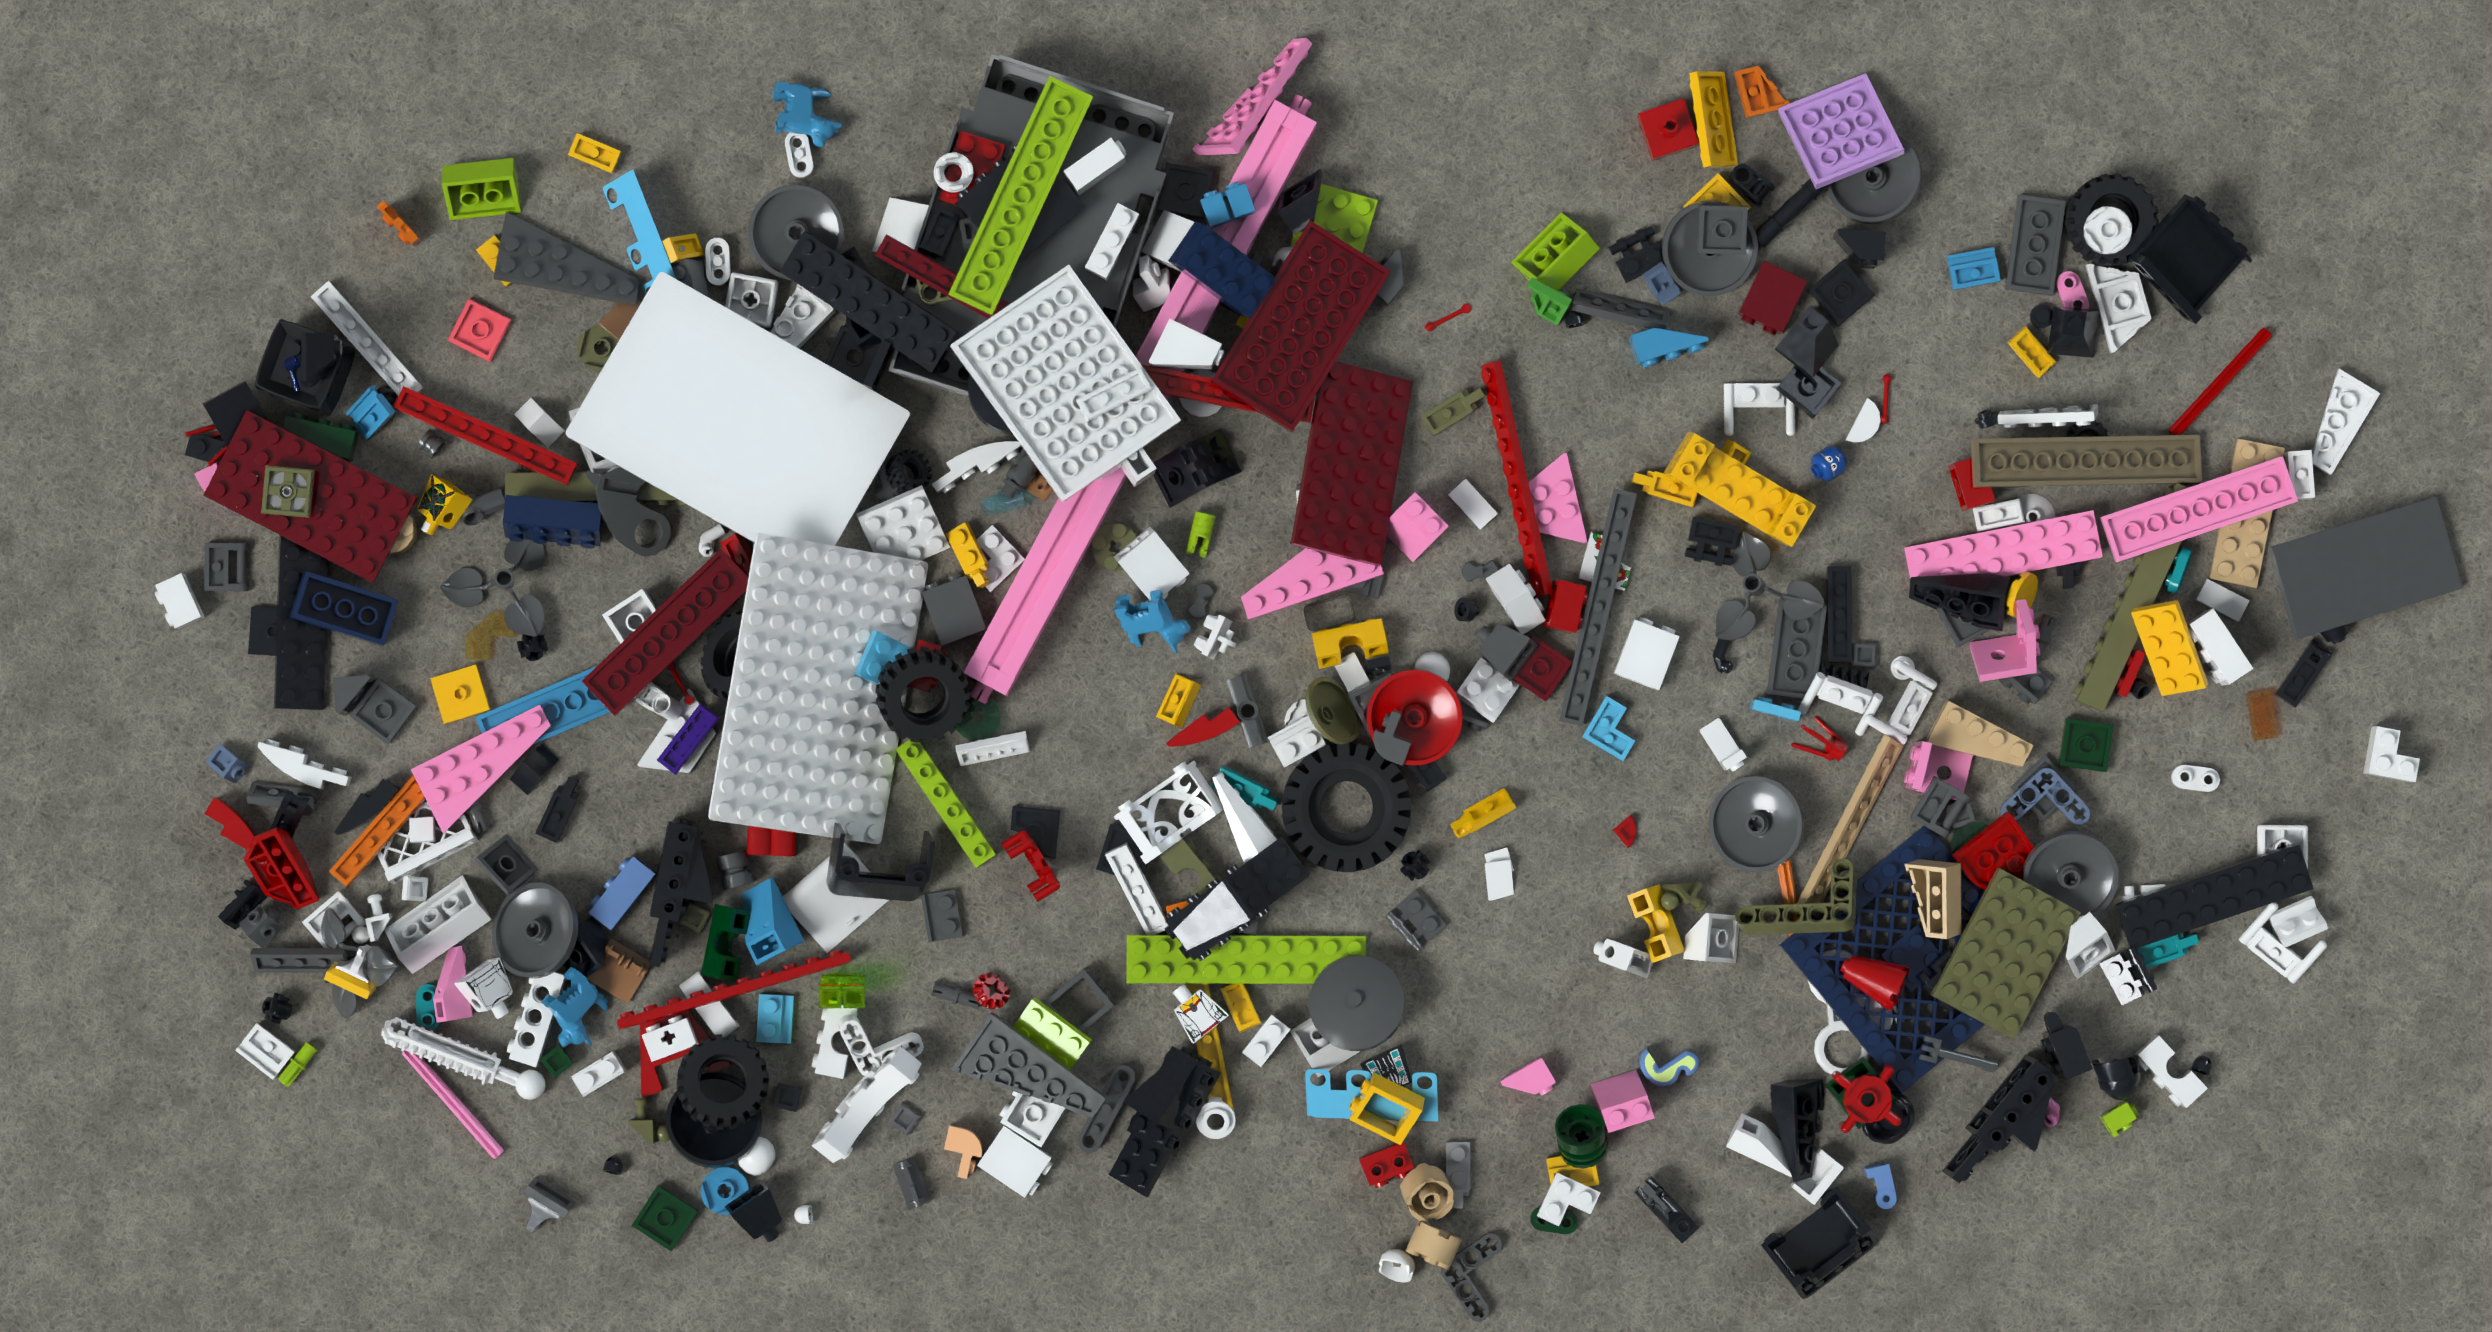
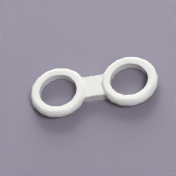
M1836 949L1825 951L1823 956L1835 957ZM1841 950L1840 958L1850 959L1852 956L1846 950ZM1809 982L1810 989L1816 998L1827 1004ZM1854 986V993L1860 994L1861 990ZM1827 1004L1828 1025L1818 1034L1815 1040L1814 1053L1817 1063L1821 1068L1832 1075V1072L1839 1071L1841 1073L1846 1068H1839L1830 1064L1824 1053L1825 1042L1832 1033L1840 1030H1849ZM1861 1046V1055L1858 1060L1864 1057L1868 1062L1870 1056Z

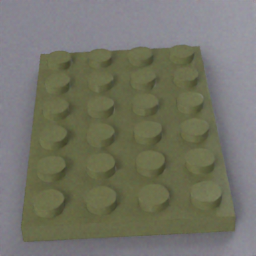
M1997 868L1930 995L2011 1039H2015L2069 937L2071 925L2078 920L2081 912L2008 872Z

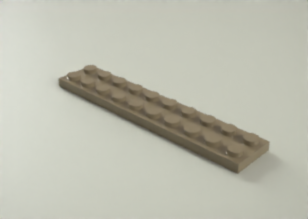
M2200 435L1971 439L1973 488L2202 483Z

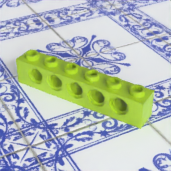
M909 739L895 750L973 865L978 868L997 855L921 742L915 743Z

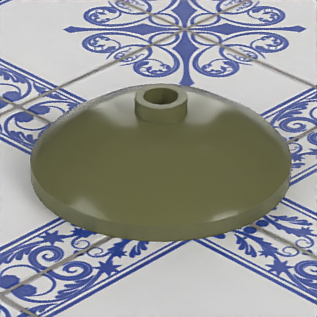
M1319 677L1309 684L1306 691L1305 702L1308 716L1314 727L1323 737L1336 744H1348L1358 736L1360 730V719L1347 694V690L1341 684L1328 677Z

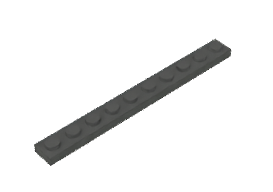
M1615 488L1613 490L1559 721L1583 726L1637 493Z

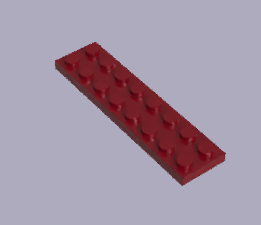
M720 549L582 680V683L616 716L746 592L749 577Z

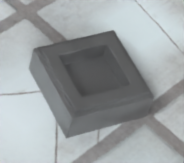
M901 1103L888 1123L908 1136L921 1116Z

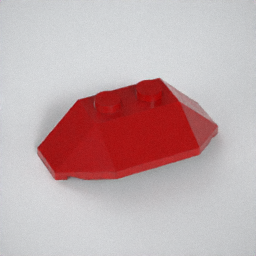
M276 827L254 836L243 860L263 893L277 901L290 904L291 907L296 909L319 901L309 866L289 833Z

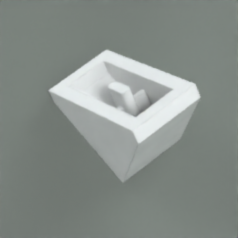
M532 398L514 414L548 448L565 432Z

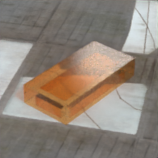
M2271 690L2247 693L2253 741L2278 738Z

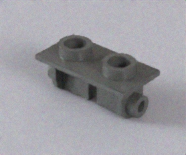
M916 1157L893 1164L908 1210L931 1202Z

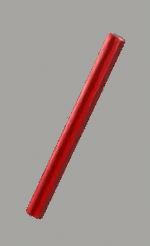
M2262 328L2169 428L2168 431L2171 435L2183 434L2272 337L2269 330Z

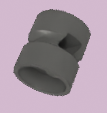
M746 850L716 857L718 869L724 873L721 876L724 890L754 883L751 870L746 869V866L749 864Z

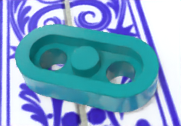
M2183 546L2182 550L2177 551L2173 559V563L2176 566L2173 573H2168L2165 581V586H2168V592L2178 594L2189 566L2193 549Z
M433 984L421 986L416 993V1023L418 1027L421 1028L423 1026L428 1031L436 1030L441 1022H436L433 997L437 986ZM427 991L432 994L430 1001L424 998V994ZM427 1015L432 1018L430 1025L424 1022V1018Z

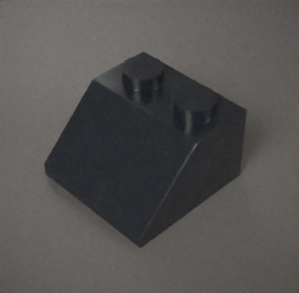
M1837 229L1833 233V239L1855 264H1861L1860 268L1875 269L1877 265L1884 261L1886 232Z

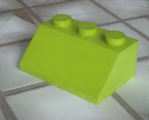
M514 158L442 165V188L450 220L504 215L506 212L510 214L521 213Z
M1561 212L1511 263L1529 281L1531 278H1534L1554 290H1559L1600 248L1585 230Z

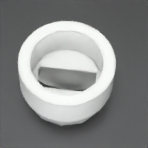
M801 1205L794 1213L796 1221L801 1224H812V1206Z

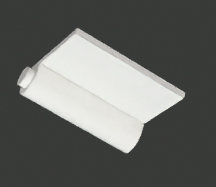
M844 843L842 856L855 858L859 864V871L870 872L853 850ZM830 856L782 896L790 913L826 953L830 952L889 901L887 899L833 894L826 883Z

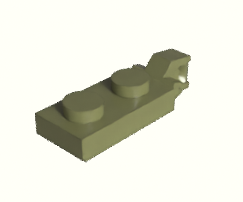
M1481 388L1469 394L1467 389L1463 392L1460 391L1420 417L1431 435L1435 436L1471 414L1473 410L1478 408L1475 402L1485 397Z

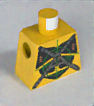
M431 474L417 507L418 511L427 517L421 530L434 536L439 525L452 529L473 499L451 482Z

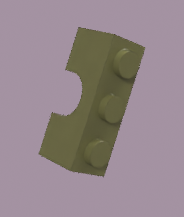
M1181 839L1162 854L1160 858L1174 875L1185 868L1197 871L1200 876V884L1190 894L1193 896L1198 892L1199 895H1202L1207 891L1205 886L1215 880L1214 876L1210 873L1213 868L1205 858L1200 860L1196 856L1195 852L1198 850L1189 839L1186 842Z

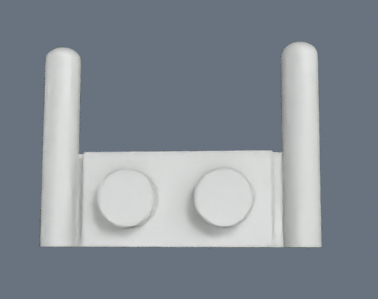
M1780 383L1724 384V434L1732 436L1734 433L1733 408L1786 407V434L1793 436L1796 433L1795 404L1776 390Z
M1896 660L1894 668L1912 678L1913 681H1910L1888 721L1889 725L1870 714L1864 717V722L1903 745L1907 742L1908 734H1911L1933 694L1932 690L1937 686V682L1901 660Z
M1817 672L1798 711L1801 712V715H1805L1817 695L1819 699L1861 714L1864 713L1855 730L1858 736H1863L1869 726L1864 722V717L1868 714L1875 715L1883 700V696L1879 693L1873 694L1871 690L1830 675L1826 677L1823 673Z
M2274 902L2262 911L2240 936L2239 941L2248 946L2251 951L2295 984L2327 948V943L2323 940L2319 941L2303 960L2289 947L2284 948L2279 939L2264 927L2262 928L2278 909V904Z

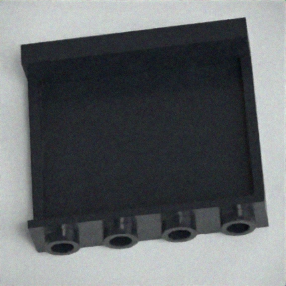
M1015 145V146L1011 149V151H1012L1013 153H1014V151H1015L1017 145ZM1012 155L1007 159L1004 156L993 164L995 170L989 175L984 172L974 180L977 183L975 187L971 190L966 187L956 196L959 200L955 205L961 208L978 229ZM1059 174L1055 178L1015 266L1086 207Z
M2184 195L2128 259L2184 319L2197 324L2202 318L2197 312L2242 260L2251 263L2252 259L2247 254L2248 249L2233 239L2234 234L2228 228L2222 227L2219 224V217L2205 209L2206 203L2197 196L2193 198Z

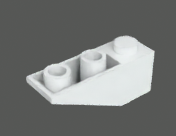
M1742 1113L1731 1131L1726 1147L1792 1177L1782 1142L1764 1123Z

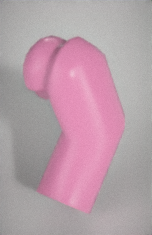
M2050 1096L2044 1124L2051 1128L2059 1123L2060 1106Z

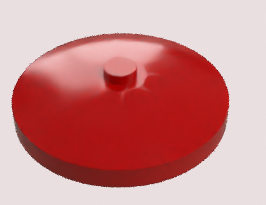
M1420 669L1397 672L1386 678L1376 688L1370 698L1367 708V726L1372 740L1376 728L1386 729V727L1382 726L1386 713L1391 714L1393 709L1403 712L1395 734L1412 740L1404 763L1406 765H1424L1440 759L1454 746L1460 735L1463 723L1460 699L1453 687L1435 673Z

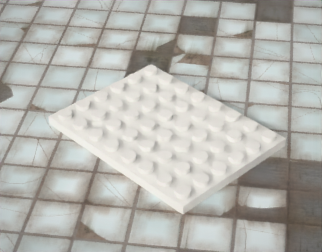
M1070 265L1055 273L950 346L1062 503L1181 422L1179 416ZM1141 367L1152 390L1087 422L1076 400Z

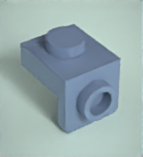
M1662 262L1642 274L1650 291L1661 305L1674 300L1681 293L1680 288L1674 283Z

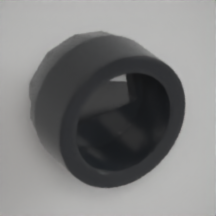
M1572 310L1567 312L1565 316L1566 328L1580 327L1585 324L1584 317L1580 312Z
M2136 678L2130 691L2136 699H2142L2149 693L2151 685L2142 678Z
M2198 1056L2193 1061L2191 1069L2198 1073L2209 1075L2212 1069V1062L2206 1056Z
M609 1157L604 1163L603 1171L622 1175V1160L619 1157Z

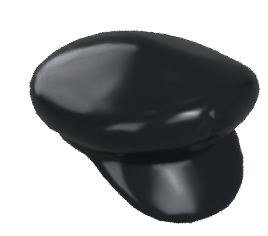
M1891 1090L1897 1101L1892 1104L1890 1110L1901 1118V1124L1895 1126L1885 1118L1878 1122L1866 1123L1862 1126V1130L1870 1140L1882 1144H1892L1899 1141L1910 1131L1915 1120V1110L1912 1102L1904 1094Z

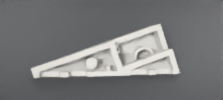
M1221 772L1215 774L1212 778L1245 864L1277 839L1270 827L1251 805L1245 803L1239 796V791L1236 788H1232Z

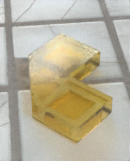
M491 612L466 635L465 659L490 660L491 636L515 638V632L509 629L505 623V613Z

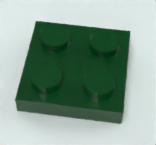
M2065 718L2058 765L2107 772L2114 725Z
M657 1185L631 1226L672 1252L698 1210L660 1185Z

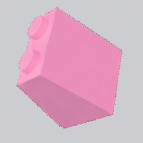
M1415 492L1389 518L1387 537L1414 562L1449 526Z
M1636 1070L1591 1084L1599 1112L1604 1118L1608 1133L1654 1119L1647 1093Z

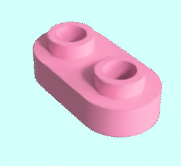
M2071 271L2060 274L2056 279V288L2063 306L2074 308V302L2079 301L2081 309H2089V301L2079 276ZM2066 279L2072 280V287L2065 285Z

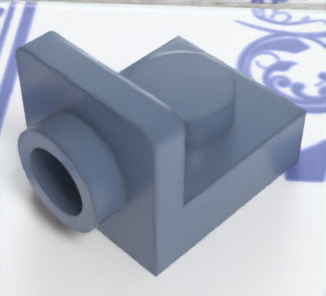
M220 743L205 762L220 776L233 783H237L249 767L247 762L239 759Z

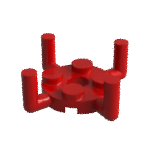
M1026 830L1019 831L1001 843L1011 860L1024 853L1039 878L1028 884L1027 887L1031 893L1035 892L1033 896L1037 902L1060 888L1058 879Z
M1890 1064L1882 1066L1883 1072L1879 1077L1861 1075L1852 1081L1839 1071L1832 1072V1078L1845 1088L1843 1104L1849 1117L1846 1121L1839 1123V1129L1842 1132L1848 1133L1857 1121L1860 1123H1874L1885 1118L1895 1126L1901 1124V1118L1890 1110L1892 1096L1886 1084L1894 1073V1068ZM1865 1093H1872L1874 1096V1102L1870 1106H1864L1861 1103V1097Z

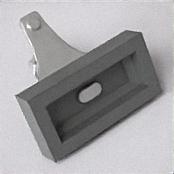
M535 1177L524 1192L532 1206L531 1217L526 1229L530 1232L537 1231L540 1223L548 1218H565L576 1202Z

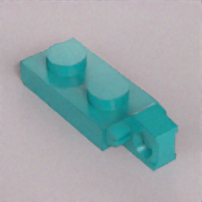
M1224 765L1221 766L1219 773L1222 772L1232 788H1236L1239 791V796L1247 805H1251L1253 809L1255 807L1261 809L1262 805L1271 810L1275 809L1279 798L1270 794L1269 788ZM1213 783L1212 788L1217 790L1215 784Z
M2181 933L2136 949L2139 954L2142 953L2145 959L2143 961L2145 966L2150 968L2185 956L2184 954L2189 952L2187 947L2199 944V940L2195 933L2185 936Z

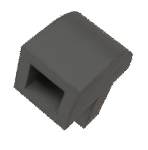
M1393 709L1391 714L1386 713L1382 726L1386 727V729L1376 728L1373 741L1377 752L1383 758L1403 766L1412 740L1395 734L1403 712Z

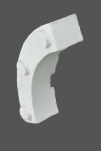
M901 1046L883 1058V1064L879 1069L873 1067L855 1085L835 1111L838 1115L832 1123H825L814 1140L812 1147L832 1163L841 1158L846 1159L852 1152V1144L873 1116H878L883 1111L884 1104L907 1084H913L918 1078V1070L922 1063Z

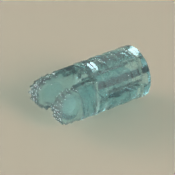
M1017 491L1013 499L999 492L997 493L998 495L983 499L981 503L984 514L991 516L992 514L995 515L1002 512L1004 514L1008 511L1026 507L1022 491Z

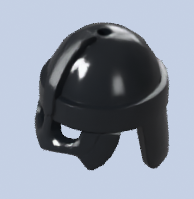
M2129 1057L2119 1060L2115 1058L2112 1062L2100 1063L2098 1059L2092 1061L2100 1089L2109 1097L2115 1100H2126L2135 1096L2139 1081L2141 1080L2138 1057L2136 1059Z

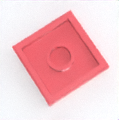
M469 298L447 341L491 362L512 319Z

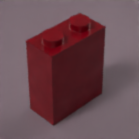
M1763 261L1738 312V315L1742 316L1741 321L1752 326L1757 323L1763 326L1762 331L1772 336H1775L1776 333L1781 335L1807 281Z

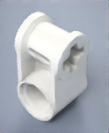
M652 682L646 687L641 697L635 700L645 708L670 721L676 720L682 713L681 703Z

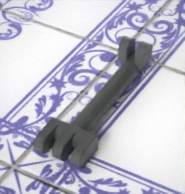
M1924 1036V1041L1932 1043L1931 1047L1922 1045L1921 1050L1930 1053L1929 1056L1920 1054L1919 1059L1936 1063L1937 1058L1942 1057L1981 1067V1070L1994 1072L1997 1069L1998 1062L1995 1058L1987 1056L1981 1058L1940 1047L1942 1040Z

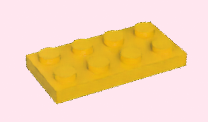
M1696 71L1689 73L1703 168L1737 166L1738 159L1725 72Z
M2174 600L2133 608L2131 614L2161 696L2206 688L2208 681L2179 601Z

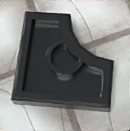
M1013 806L1010 830L1016 832L1026 830L1043 857L1056 858L1060 811Z

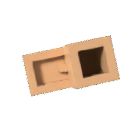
M949 1125L944 1149L963 1153L957 1177L967 1179L968 1174L974 1173L976 1160H972V1157L983 1156L982 1143L973 1131Z

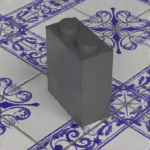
M961 573L948 577L949 582L942 585L939 582L925 586L926 591L922 592L942 646L987 630L967 575L962 577Z

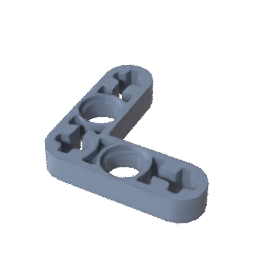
M2050 768L2038 770L2003 802L1999 810L2002 816L2007 812V805L2013 807L2018 803L2014 800L2017 796L2019 802L2026 806L2024 809L2021 806L2015 809L2016 816L2014 819L2017 821L2046 795L2073 824H2084L2090 817V810L2085 803ZM2042 773H2050L2051 783L2042 784L2039 788L2043 789V792L2040 793L2038 788L2031 783L2035 781L2038 784L2043 779ZM2026 788H2031L2035 792V798L2031 802H2027L2022 798V792ZM2060 789L2066 790L2069 794V798L2065 803H2059L2056 799V793ZM2074 799L2077 803L2073 804V806L2078 810H2084L2082 813L2084 818L2082 820L2080 818H2073L2075 812L2071 808H2068L2067 811L2064 809Z

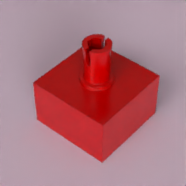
M1684 98L1640 112L1637 115L1651 161L1697 147L1699 144Z
M1972 458L1948 466L1962 512L1995 501L1991 487L1973 488Z

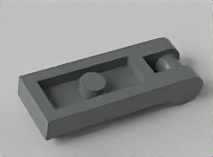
M253 782L247 794V803L279 808L288 788L294 791L293 794L301 797L304 795L310 798L303 812V815H310L314 810V804L317 803L319 795L311 789ZM289 802L288 805L298 808L297 805Z

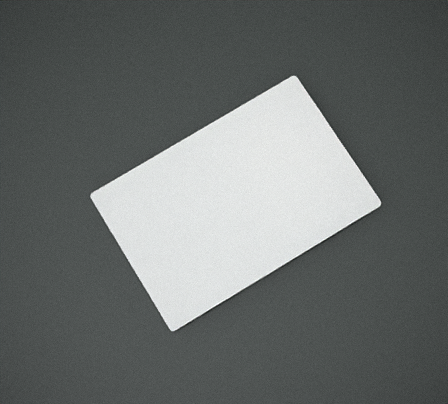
M660 272L567 428L566 436L752 542H755L756 534L764 533L835 546L907 422L910 412L670 275Z
M764 533L756 534L708 813L710 820L833 838L834 824L840 823L845 832V840L873 844L881 843L897 753L895 749L898 747L899 736L896 731H892L888 727L877 706L876 698L878 696L875 691L878 684H873L854 673L873 630L910 648L915 647L923 600L922 592L925 588L928 570L927 562ZM908 686L904 689L901 697L903 707L905 706Z

